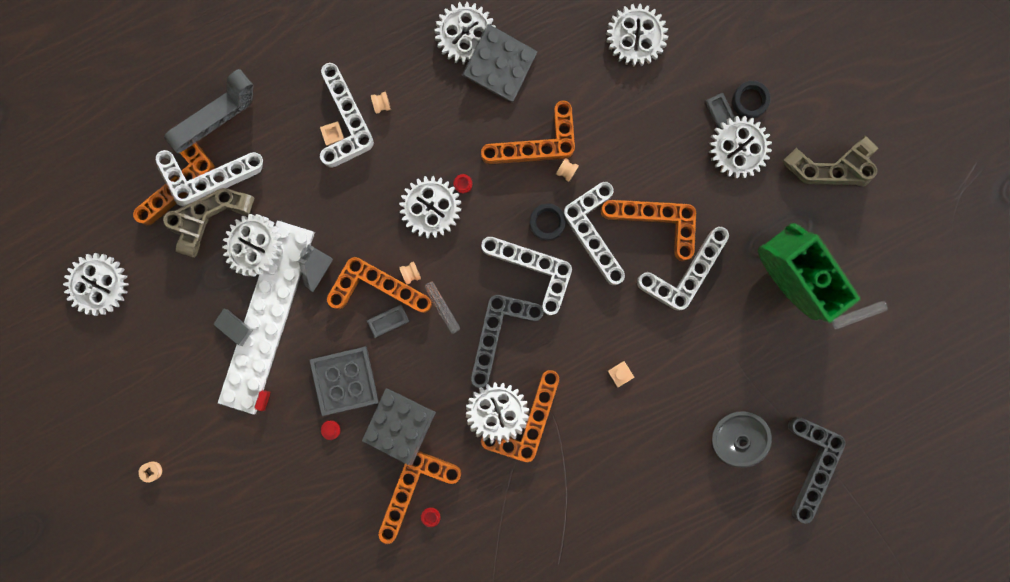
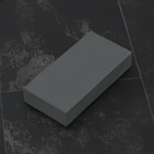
M723 92L705 101L717 128L722 129L720 126L722 122L727 125V119L729 118L734 122L735 116Z
M402 304L367 320L374 338L410 322Z
M223 309L214 323L218 329L239 346L244 345L253 331L228 309Z

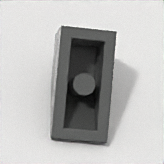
M309 244L300 253L299 265L304 286L314 292L333 258Z

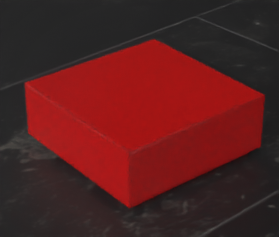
M266 390L259 391L254 407L256 410L264 411L266 409L271 392Z

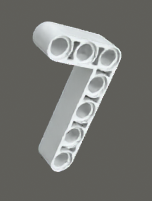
M327 63L322 67V76L351 133V136L321 151V161L327 167L332 168L369 151L373 147L374 141L338 67L333 63ZM335 70L336 73L333 77H327L328 71ZM344 87V91L341 94H336V88ZM345 104H352L351 110H343ZM353 121H361L360 126L358 128H352L351 125ZM362 137L369 138V142L366 145L360 144ZM350 145L352 150L347 154L343 153L344 146ZM330 153L334 154L333 161L327 162L326 156Z
M164 150L156 155L158 170L175 202L180 206H186L219 189L230 187L261 172L263 166L262 156L253 152L186 181L171 152ZM166 158L170 160V163L163 165L160 161ZM255 160L259 165L253 167L249 162ZM234 168H239L242 172L235 175L231 171ZM176 175L179 177V180L172 182L169 178ZM216 176H221L224 178V181L217 183L213 179ZM204 184L206 189L199 191L196 189V186ZM181 192L188 193V197L185 199H180L178 195Z
M602 182L568 204L564 214L567 223L606 281L611 285H618L624 280L625 273L586 216L608 201L613 194L612 185L608 182ZM602 187L607 188L609 195L602 196L599 193V189ZM585 198L592 199L593 206H585L583 200ZM570 208H574L577 210L578 215L572 218L567 214V211ZM585 224L588 227V232L580 233L578 226ZM596 240L599 243L598 249H591L589 241ZM600 256H607L609 264L602 265L600 263ZM616 271L620 274L619 281L611 279V272Z
M717 227L708 234L677 288L652 273L640 275L637 279L638 287L674 310L687 308L729 238L728 231L724 227ZM715 232H720L723 235L722 241L715 239ZM705 248L712 249V257L709 258L705 255ZM696 264L703 266L702 274H698L695 271ZM643 277L650 278L651 285L649 287L642 284ZM687 280L693 282L694 287L692 290L686 289L685 282ZM661 286L665 287L668 291L666 297H662L658 293ZM677 296L682 297L684 300L682 307L675 304Z
M486 237L482 241L481 247L486 255L551 276L542 308L543 312L547 315H554L558 312L572 272V267L568 262L494 237ZM487 242L495 243L496 247L493 251L485 249ZM505 248H512L514 254L511 257L504 256L503 250ZM528 253L531 255L532 260L529 263H524L521 260V256ZM546 259L549 261L550 267L542 269L539 266V262ZM559 266H566L568 273L560 275L557 271ZM555 283L562 286L561 293H554L551 289L552 285ZM549 301L556 304V309L553 312L546 310L545 305Z

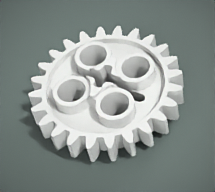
M458 2V8H455L452 4L451 11L444 9L446 16L439 15L441 21H436V26L439 28L435 29V33L439 35L435 37V41H441L438 43V48L444 47L442 54L448 52V59L455 57V63L462 59V64H465L467 59L470 60L480 39L474 35V32L481 31L483 33L486 25L493 22V18L487 19L489 12L482 13L483 7L477 10L475 3L472 7H469V3L466 2L465 7H462L461 3ZM463 17H469L471 19V22L463 23L461 19ZM475 22H478V25L471 28ZM449 29H454L457 31V34L451 36L447 33V31ZM469 30V35L464 34L462 36V31L467 32ZM458 38H460L456 44L452 43L453 41H456ZM467 43L470 47L467 50H463L459 45Z
M631 4L630 10L625 6L623 13L618 10L617 17L612 16L611 20L613 23L608 24V27L612 29L606 32V35L611 36L607 38V42L612 43L609 46V50L615 49L613 56L619 54L618 61L625 58L626 65L629 61H632L633 66H635L639 61L640 65L643 66L644 60L650 64L651 57L656 60L658 58L657 53L662 54L663 52L660 47L665 48L667 45L664 41L668 39V36L664 35V33L668 31V28H662L666 21H659L662 15L655 16L656 9L649 12L648 5L645 9H642V5L639 4L638 9H635L634 5ZM637 19H639L640 26L638 35L640 37L637 43L638 51H634V45L636 40L635 31L637 29ZM631 22L633 28H626L624 23ZM643 24H650L652 29L645 30ZM628 40L632 46L625 47L622 41ZM648 42L650 44V48L644 49L641 46V43Z
M736 116L734 117V122L729 118L727 119V125L724 122L720 123L722 129L715 128L717 135H711V138L715 140V142L709 143L710 146L714 147L709 153L715 154L711 161L717 160L718 162L715 167L722 166L720 172L723 173L727 170L728 177L733 173L734 178H738L740 173L742 178H746L747 173L753 176V170L760 172L759 165L766 166L763 160L770 159L766 155V152H772L771 149L767 148V145L772 144V142L766 141L770 134L764 135L763 132L766 127L760 129L761 122L753 124L754 118H750L748 122L746 116H743L741 121ZM740 129H743L746 132V136L744 139H741L738 136V131ZM751 136L754 137L752 141L742 147L741 151H737L729 159L727 158L728 154L739 147L738 144L745 143ZM725 141H729L731 144L729 151L723 148ZM751 144H755L757 146V152L755 154H752L750 152ZM736 156H740L742 158V164L740 166H737L735 164Z
M426 176L424 177V182L417 179L418 185L415 186L413 183H410L412 189L405 188L408 195L401 196L405 202L399 203V205L405 209L401 210L400 214H406L402 220L409 221L406 225L407 228L413 226L412 233L419 230L420 237L423 233H426V237L429 238L430 234L433 233L434 237L437 238L438 232L444 236L445 229L449 232L451 231L450 224L456 226L453 220L460 219L456 212L462 211L461 208L457 207V205L461 204V201L455 200L459 197V194H453L455 187L448 188V181L443 185L442 178L438 182H435L434 176H432L431 181H428ZM426 190L434 192L433 196L429 199L423 197ZM420 197L429 205H432V203H434V208L437 211L444 214L445 217H440L433 210H429L428 212L427 206L419 202L416 198ZM443 200L449 202V207L445 210L439 208V203ZM414 206H422V212L414 214L412 212ZM436 216L438 222L435 225H429V217Z
M249 214L248 217L242 216V221L235 220L236 226L230 225L231 232L226 231L229 237L223 239L227 242V245L222 247L227 249L223 256L229 257L226 263L231 264L230 268L236 270V273L256 277V274L263 275V270L269 271L268 265L275 266L273 259H279L276 256V252L282 251L277 248L282 242L277 241L281 234L276 233L278 227L273 226L274 222L268 221L269 218L258 214ZM240 238L244 239L245 241H249L251 244L264 249L265 253L261 252L260 250L254 249V247L241 242Z
M94 253L93 258L91 255L86 254V260L79 257L80 263L73 262L72 264L75 268L67 269L71 275L64 276L69 280V282L63 284L69 287L64 293L71 295L67 300L74 301L72 307H78L79 312L85 310L87 315L92 313L98 316L99 312L105 315L106 309L109 312H113L112 305L119 307L117 301H124L121 294L127 293L123 287L128 286V283H124L123 280L128 277L121 275L125 269L118 268L120 263H113L114 258L109 257L107 259V255L104 254L99 256V254ZM95 267L96 272L91 276L90 269ZM82 275L91 281H96V284L110 290V294L101 288H96V285L82 279ZM111 276L112 283L108 286L106 279ZM84 283L86 289L81 293L80 286ZM98 293L102 294V300L100 302H97L96 296L98 295Z
M494 383L493 388L487 384L486 390L479 388L480 394L474 392V398H469L470 405L466 406L468 411L466 412V418H469L467 424L472 425L471 431L477 430L476 437L483 435V441L490 438L491 444L494 442V439H497L499 444H501V439H505L508 443L510 436L516 439V433L522 434L521 428H526L525 421H528L529 418L526 415L529 414V408H525L527 407V401H523L524 395L517 396L518 389L512 392V386L510 385L506 389L504 388V383L500 387H497V384ZM491 399H494V401H495L496 409H497L498 414H500V420H501V422H502L504 428H502V427L500 426L498 414H497L496 412H494V404H493V402L491 401ZM506 400L507 403L501 404L499 401ZM486 405V406H488V407H490V408L487 409V410H484V409H482V408H480V407ZM511 416L514 420L508 421L505 418ZM493 422V423H495L496 425L493 426V427H490V426L487 425V423Z

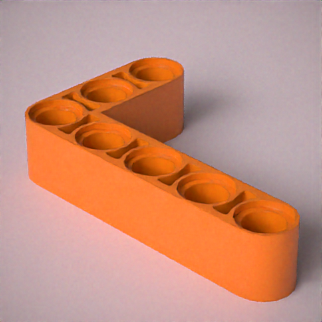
M559 101L555 106L556 139L486 144L481 150L482 160L487 164L571 157L574 152L575 143L570 103ZM564 107L568 110V113L561 115L558 113V109ZM561 126H567L569 128V132L567 134H562L559 131V128ZM564 144L569 145L571 151L564 153L560 147ZM544 146H549L552 152L544 154L541 149ZM526 147H530L533 150V153L529 156L522 152ZM505 149H512L514 154L511 157L505 156L503 153ZM487 150L495 152L493 158H487L484 154Z
M197 143L180 152L189 163L182 170L185 179L188 175H192L194 179L215 169L213 162ZM195 148V154L189 157V150ZM207 162V169L201 171L200 166ZM174 176L170 181L176 182L179 180V177ZM163 185L134 210L133 217L137 222L151 225L177 204L167 185ZM181 192L178 197L183 199L188 193ZM159 199H162L163 205L160 208H157V201ZM147 211L148 217L142 220V213Z
M608 200L602 205L600 211L605 219L676 223L675 257L679 261H686L694 255L696 210L692 205ZM605 206H613L615 209L614 214H607ZM624 207H632L634 210L633 215L625 214ZM649 207L653 212L652 216L644 215L643 209ZM664 208L671 211V217L667 218L663 215L662 211ZM683 209L690 212L691 216L689 219L682 216ZM682 228L689 230L690 235L688 238L681 235ZM681 247L688 249L689 254L687 257H683L680 254Z
M357 257L347 261L327 297V302L331 307L336 309L343 308L361 279L419 312H428L432 306L430 298ZM354 262H360L361 264L357 272L351 269ZM371 271L377 272V279L374 281L368 279V274ZM346 278L351 280L349 288H343L342 281ZM392 280L394 282L392 290L385 289L386 281ZM405 289L411 292V297L407 300L401 297V293ZM336 295H340L342 298L339 305L333 304V297ZM424 298L428 301V305L425 309H420L418 301Z
M553 370L543 373L521 441L509 437V442H512L514 445L512 451L506 452L503 449V444L506 442L505 439H501V444L495 439V444L488 446L483 441L482 436V446L489 451L523 462L532 461L536 455L555 396L559 375ZM549 373L555 375L556 380L553 384L545 382V376ZM540 393H549V401L541 402L539 400ZM537 410H541L544 413L541 421H536L533 418V414ZM530 429H535L538 431V436L535 439H530L527 437V432ZM526 447L532 450V455L528 458L521 455L522 449Z
M418 451L417 456L421 458V464L404 465L379 531L381 542L386 544L392 543L398 535L421 473L446 483L454 484L461 477L460 468ZM436 462L439 465V471H430L429 464ZM450 469L456 470L457 478H448L447 471ZM405 474H412L414 482L411 484L406 483L404 480ZM399 492L406 493L407 500L404 502L399 501L397 494ZM391 511H398L400 519H392L390 516ZM385 529L392 530L393 537H385L383 531Z

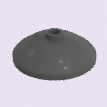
M735 412L719 421L714 429L712 442L716 454L723 462L733 467L746 468L758 464L767 456L771 448L772 436L767 423L758 415L750 412ZM742 442L747 443L746 446H740Z

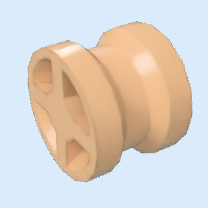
M382 92L378 96L375 94L371 95L376 114L380 113L381 110H391L386 92Z
M565 158L556 175L565 177V180L569 182L576 172L578 165L571 164Z
M414 261L409 266L399 267L407 285L412 280L421 279Z
M155 461L143 464L139 469V477L144 482L157 480L162 474L161 465Z

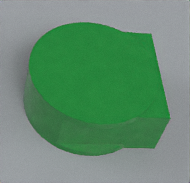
M790 223L777 236L758 248L759 257L771 278L786 297L812 320L817 321L821 319L830 323L860 300V297L818 235L809 233L801 226Z

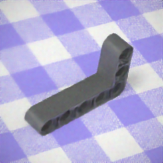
M241 69L234 71L227 78V92L169 130L164 135V139L176 153L184 151L242 112L252 103V82Z
M494 295L490 298L471 377L472 384L475 387H485L489 381L503 316L507 315L529 321H538L543 316V308L539 304L501 295ZM494 299H500L503 302V306L500 309L492 307ZM514 303L521 305V311L517 314L513 313L510 309ZM533 307L540 310V315L537 318H533L529 314V310ZM492 317L497 318L499 321L496 328H490L487 324L488 320ZM486 336L494 338V344L491 347H486L483 343ZM481 355L489 356L490 362L488 365L483 366L479 363ZM479 373L483 374L486 378L485 383L481 385L475 382V376Z
M795 417L788 422L789 431L820 446L792 509L793 517L799 522L806 524L811 522L816 514L846 443L841 435L806 419ZM800 421L803 427L797 432L795 424ZM818 429L820 437L815 440L813 432ZM833 438H836L838 443L837 446L833 448L831 446V440ZM828 455L830 462L824 465L823 458ZM821 473L822 480L816 483L815 476ZM813 491L814 498L808 501L807 494ZM802 509H806L807 512L804 518L799 517V512Z

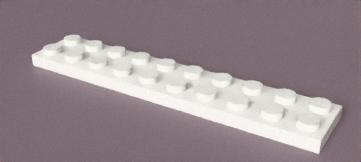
M278 220L275 226L278 227L276 233L281 234V237L277 241L282 242V244L277 248L282 251L276 252V256L279 259H273L275 266L268 265L269 271L263 270V275H259L244 321L253 331L243 346L236 345L218 400L219 404L251 414H256L257 412L254 408L259 391L264 390L301 277L300 253L308 244L311 245L315 234L313 231Z

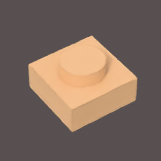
M338 121L320 127L326 146L333 145L344 139Z
M625 361L608 370L617 387L634 378Z

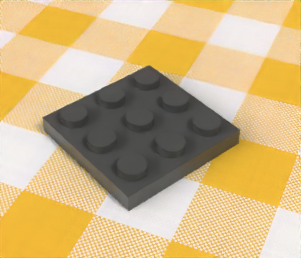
M487 24L462 76L512 103L537 51L496 27Z
M367 347L310 359L322 416L379 403Z
M386 388L362 441L412 466L436 412Z

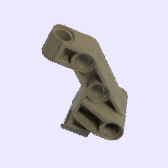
M864 136L835 164L814 163L797 148L783 160V163L806 184H840L863 187L868 185L877 174V167L869 158L879 148L867 136ZM804 171H813L814 177H807ZM832 171H840L842 177L835 178L832 174Z
M222 188L176 211L166 213L163 219L164 224L173 233L181 235L175 251L195 258L208 218L225 209L248 216L255 198L245 193ZM223 194L230 195L229 201L225 203L220 201V197ZM199 206L205 207V212L201 215L195 213L196 208ZM179 220L175 226H172L173 221Z

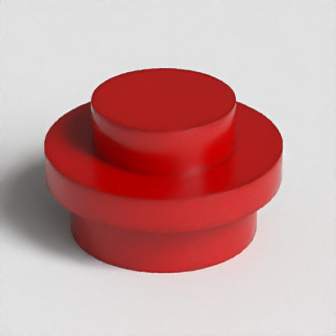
M466 174L458 175L453 183L455 190L459 193L469 192L473 185L472 179Z
M332 420L326 421L321 427L322 436L328 440L336 439L341 431L339 424Z
M427 508L422 512L421 521L427 527H434L440 521V513L435 508Z

